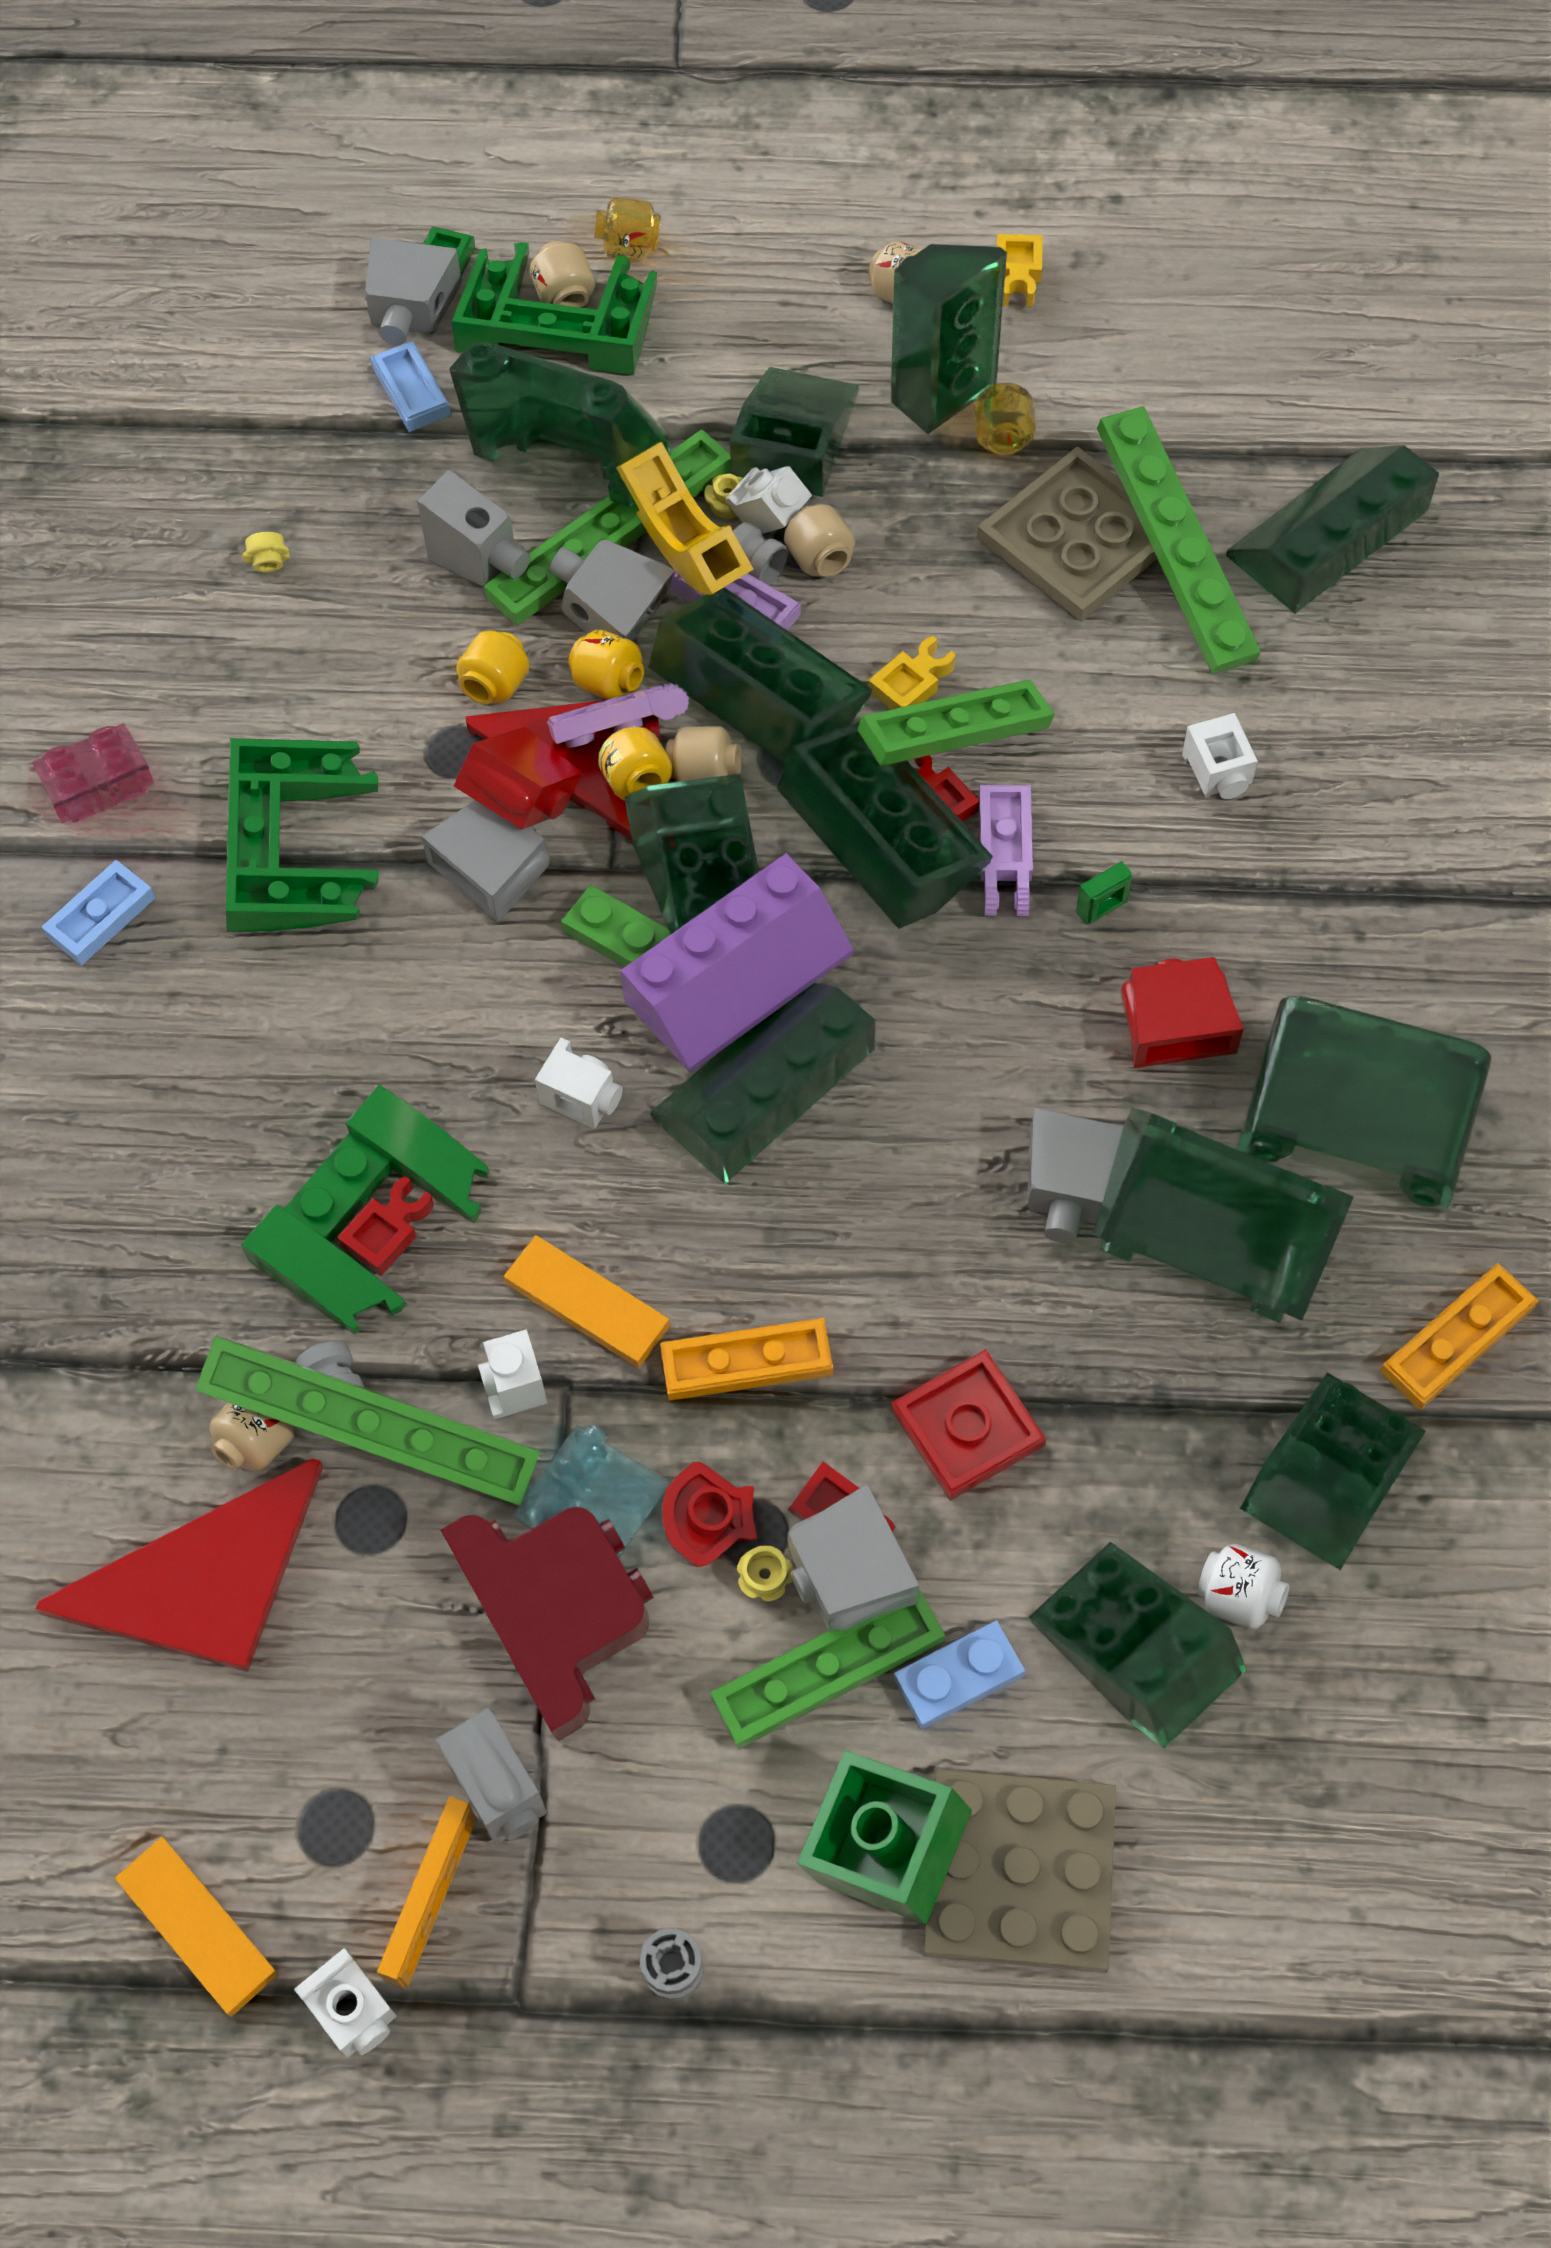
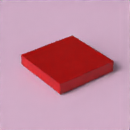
M986 1349L891 1402V1411L950 1501L1046 1445L1047 1439Z

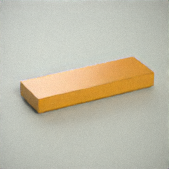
M537 1235L534 1236L503 1276L506 1285L638 1369L670 1327L669 1318Z
M1497 1263L1382 1365L1380 1372L1421 1411L1536 1307L1539 1300Z
M824 1318L660 1343L669 1401L833 1376V1364Z
M449 1796L377 1969V1973L386 1983L404 1990L410 1985L477 1821L470 1804Z
M163 1836L115 1877L120 1886L230 2017L235 2015L278 1975V1972Z

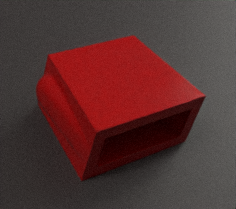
M522 727L473 743L453 786L523 830L548 819L554 820L563 814L583 772L528 728Z
M1215 957L1188 961L1172 958L1163 960L1153 966L1132 968L1130 980L1124 982L1121 987V998L1131 1036L1134 1068L1237 1054L1244 1028L1231 998L1225 974L1220 970Z

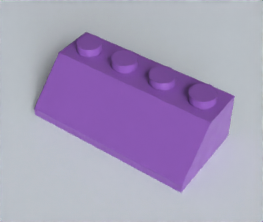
M785 853L620 970L624 1000L688 1072L691 1073L852 956L853 947L820 887Z

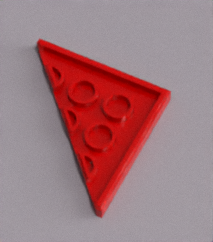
M602 701L465 716L468 733L474 737L480 736L484 740L518 728H528L583 772L574 793L570 797L572 802L582 808L586 806L604 818L607 825L637 845L642 843L660 855L662 861L669 866L677 865L667 786L657 797L651 800L636 803L624 801L614 794L599 767V752L604 742L614 734L613 727L594 732V741L572 748H567L565 741L556 744L551 737L547 724L549 717ZM650 715L641 718L643 722L641 727L655 734L661 743L658 717Z
M310 1459L44 1597L38 1601L35 1609L44 1616L248 1672L323 1469L321 1461Z

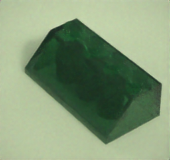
M930 244L914 256L905 258L894 269L890 402L927 434L934 431L997 385L1007 252L1001 247Z
M1405 445L1360 448L1227 550L1226 556L1296 614L1429 511L1440 473Z
M725 587L714 594L698 598L659 621L648 666L649 669L669 683L677 684L678 688L681 687L683 691L687 692V696L797 774H800L831 752L868 701L873 690Z
M860 722L792 746L776 789L898 929L937 913L990 864L993 858L991 853L907 760L885 766L879 764L857 730Z
M813 983L718 1052L650 1112L651 1118L723 1184H726L875 1050L876 1020L838 987Z

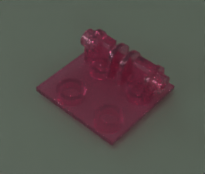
M124 723L115 727L105 726L99 728L87 739L70 746L54 747L48 750L42 758L32 761L61 823L71 820L74 824L96 814L88 797L90 793L93 794L100 811H105L106 809L97 791L106 787L114 805H119L120 803L111 784L116 783L124 801L147 793L146 787L155 784L147 762Z

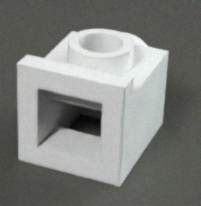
M789 466L771 472L768 469L760 471L755 467L747 473L725 498V502L742 523H751L760 529L763 534L784 528L810 499L812 494Z
M1232 713L1187 727L1182 756L1185 762L1190 763L1205 797L1219 793L1223 799H1232L1244 793L1248 789L1249 784L1253 783L1258 760L1236 714Z
M564 1038L559 1039L535 1078L539 1104L593 1129L597 1127L604 1113L611 1115L614 1112L623 1092V1087L613 1082L612 1071L602 1061L590 1055L579 1057L573 1054L570 1041Z
M527 1329L483 1342L488 1362L478 1364L494 1420L548 1404Z
M345 1948L294 1989L338 2049L347 2058L356 2050L360 2055H364L379 2045L391 2031L387 2025L397 2017ZM348 1994L355 1995L357 1997V2007L354 2012L346 2016L339 2015L336 2010L337 2003Z

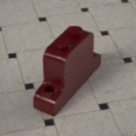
M571 1507L511 1541H507L496 1519L489 1523L477 1515L463 1516L440 1529L551 1733L557 1741H560L582 1728L589 1718L590 1703L596 1700L583 1674L639 1641L646 1634L649 1627V1614L644 1604L654 1598L638 1568L627 1573L617 1554L626 1548L610 1519L608 1518L599 1524L589 1510L582 1507Z

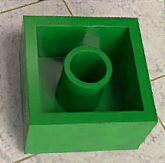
M844 1750L797 1864L822 1886L927 1925L972 1809L952 1787Z

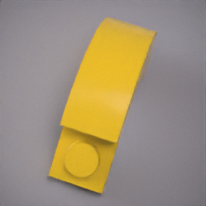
M662 442L656 443L616 467L639 508L636 513L648 534L669 564L694 590L704 595H711L754 570L730 525L717 526L697 505Z

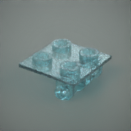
M589 1424L586 1429L576 1425L521 1505L517 1508L513 1518L532 1529L567 1508L582 1507L589 1510L599 1524L609 1518L625 1548H627L666 1491L670 1481L606 1443L605 1440L608 1436L595 1425ZM626 1549L617 1554L618 1558L621 1557Z

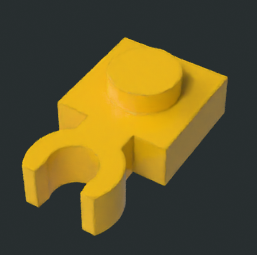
M997 234L995 281H1002L1000 301L1003 306L1009 305L1010 295L1016 292L1026 296L1027 307L1034 305L1036 283H1041L1043 235Z
M934 636L928 637L920 644L918 655L914 659L902 651L868 680V692L890 710L926 702L938 691L939 679L937 678L945 677L953 671L956 653L950 651L945 657L940 659L931 657L937 651V638Z

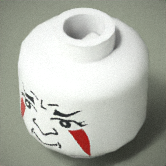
M1230 1544L1224 1547L1220 1553L1213 1551L1208 1556L1199 1580L1198 1595L1205 1598V1607L1212 1616L1248 1629H1257L1265 1623L1269 1614L1276 1617L1281 1615L1287 1600L1289 1584L1280 1581L1281 1566L1276 1558L1238 1544Z

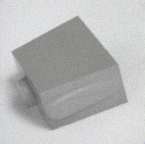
M476 800L421 836L428 864L497 923L549 867L550 857L546 850L545 839L536 832L534 825L521 830Z
M868 1484L824 1511L795 1524L789 1530L787 1536L789 1552L797 1567L790 1571L792 1580L805 1604L812 1600L814 1601L829 1632L835 1630L845 1631L872 1618L918 1604L920 1585Z
M489 1707L436 1739L449 1767L495 1845L505 1839L512 1840L525 1834L538 1823L540 1817L547 1814L539 1791Z

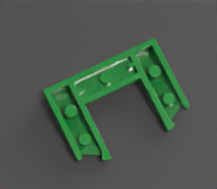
M514 243V259L503 262L499 260L489 262L486 248L480 249L452 319L455 351L499 357L504 343L522 347H538L560 350L567 353L588 354L589 369L634 375L650 319L657 286V272L652 270L648 274L645 283H642L626 274L630 269V258L624 255H617L599 308L595 310L518 299L529 257V243Z
M230 738L226 873L227 932L301 929L357 920L360 908L354 905L364 888L372 890L376 888L379 880V870L279 868L280 802L319 800L378 792V776L375 771L360 775L351 760L360 753L358 742Z
M380 1084L346 1122L349 1132L284 1209L275 1204L241 1244L251 1264L353 1334L360 1332L354 1318L355 1315L382 1302L386 1303L392 1316L401 1312L406 1306L405 1300L332 1244V1241L387 1176L395 1170L475 1223L479 1218L481 1207L480 1203L469 1200L474 1173L479 1177L486 1178L489 1175V1169L485 1163L447 1132Z

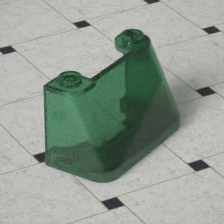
M478 342L471 345L449 368L475 456L494 461L498 457L497 449L516 444L517 450L526 452L537 438L545 439L604 459L600 467L603 479L610 481L607 486L610 501L631 508L635 501L616 467L659 442L663 443L669 456L671 455L669 437L664 427L622 385L614 381L487 342Z
M1289 996L1283 998L1278 1003L1237 1150L1248 1152L1250 1156L1259 1161L1273 1163L1279 1161V1159L1289 1157L1293 1153L1295 1145L1400 1174L1399 1187L1407 1194L1411 1202L1423 1207L1440 1206L1448 1208L1454 1196L1488 1078L1492 1056L1487 1049L1468 1040L1309 997Z
M1131 1107L1121 1133L1093 1235L1103 1239L1099 1249L1130 1262L1135 1252L1254 1300L1250 1311L1278 1323H1281L1284 1314L1303 1320L1354 1196L1327 1185L1323 1186L1297 1173L1287 1171L1229 1147L1186 1127L1179 1126L1176 1122L1154 1113Z

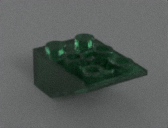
M769 367L743 403L731 435V474L744 478L755 467L760 471L768 469L771 472L789 466L812 495L823 497L859 391V385Z
M741 774L650 785L624 797L635 852L670 934L680 929L759 873Z
M1327 1372L1264 1462L1240 1509L1341 1571L1423 1438L1426 1430L1410 1422L1402 1414L1390 1410L1363 1394L1355 1386L1343 1382Z
M1111 1541L1029 1616L1032 1624L1125 1719L1164 1749L1247 1670L1230 1627Z

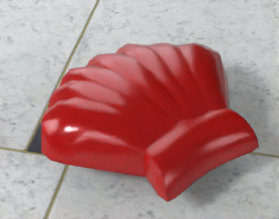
M693 1462L674 1478L665 1491L662 1515L667 1541L691 1566L704 1567L712 1563L736 1541L747 1542L756 1540L757 1533L753 1519L754 1486L736 1488L707 1465L701 1462Z

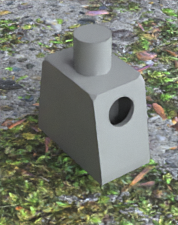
M372 237L365 289L371 323L376 327H380L379 334L381 338L393 345L403 344L409 331L426 334L435 332L462 282L456 248Z
M447 470L417 501L427 557L431 561L480 586H484L501 572L513 579L519 578L525 572L530 561V555L514 545L511 518L508 513L452 471Z
M601 540L586 560L566 547H561L550 564L549 572L568 583L565 588L561 609L583 631L588 634L596 629L606 630L634 642L668 595L674 569L609 540Z
M1038 1108L1034 1109L1029 1146L1028 1208L1035 1212L1048 1214L1044 1230L1047 1238L1060 1243H1072L1076 1241L1080 1221L1096 1225L1103 1223L1130 1160L1136 1129Z

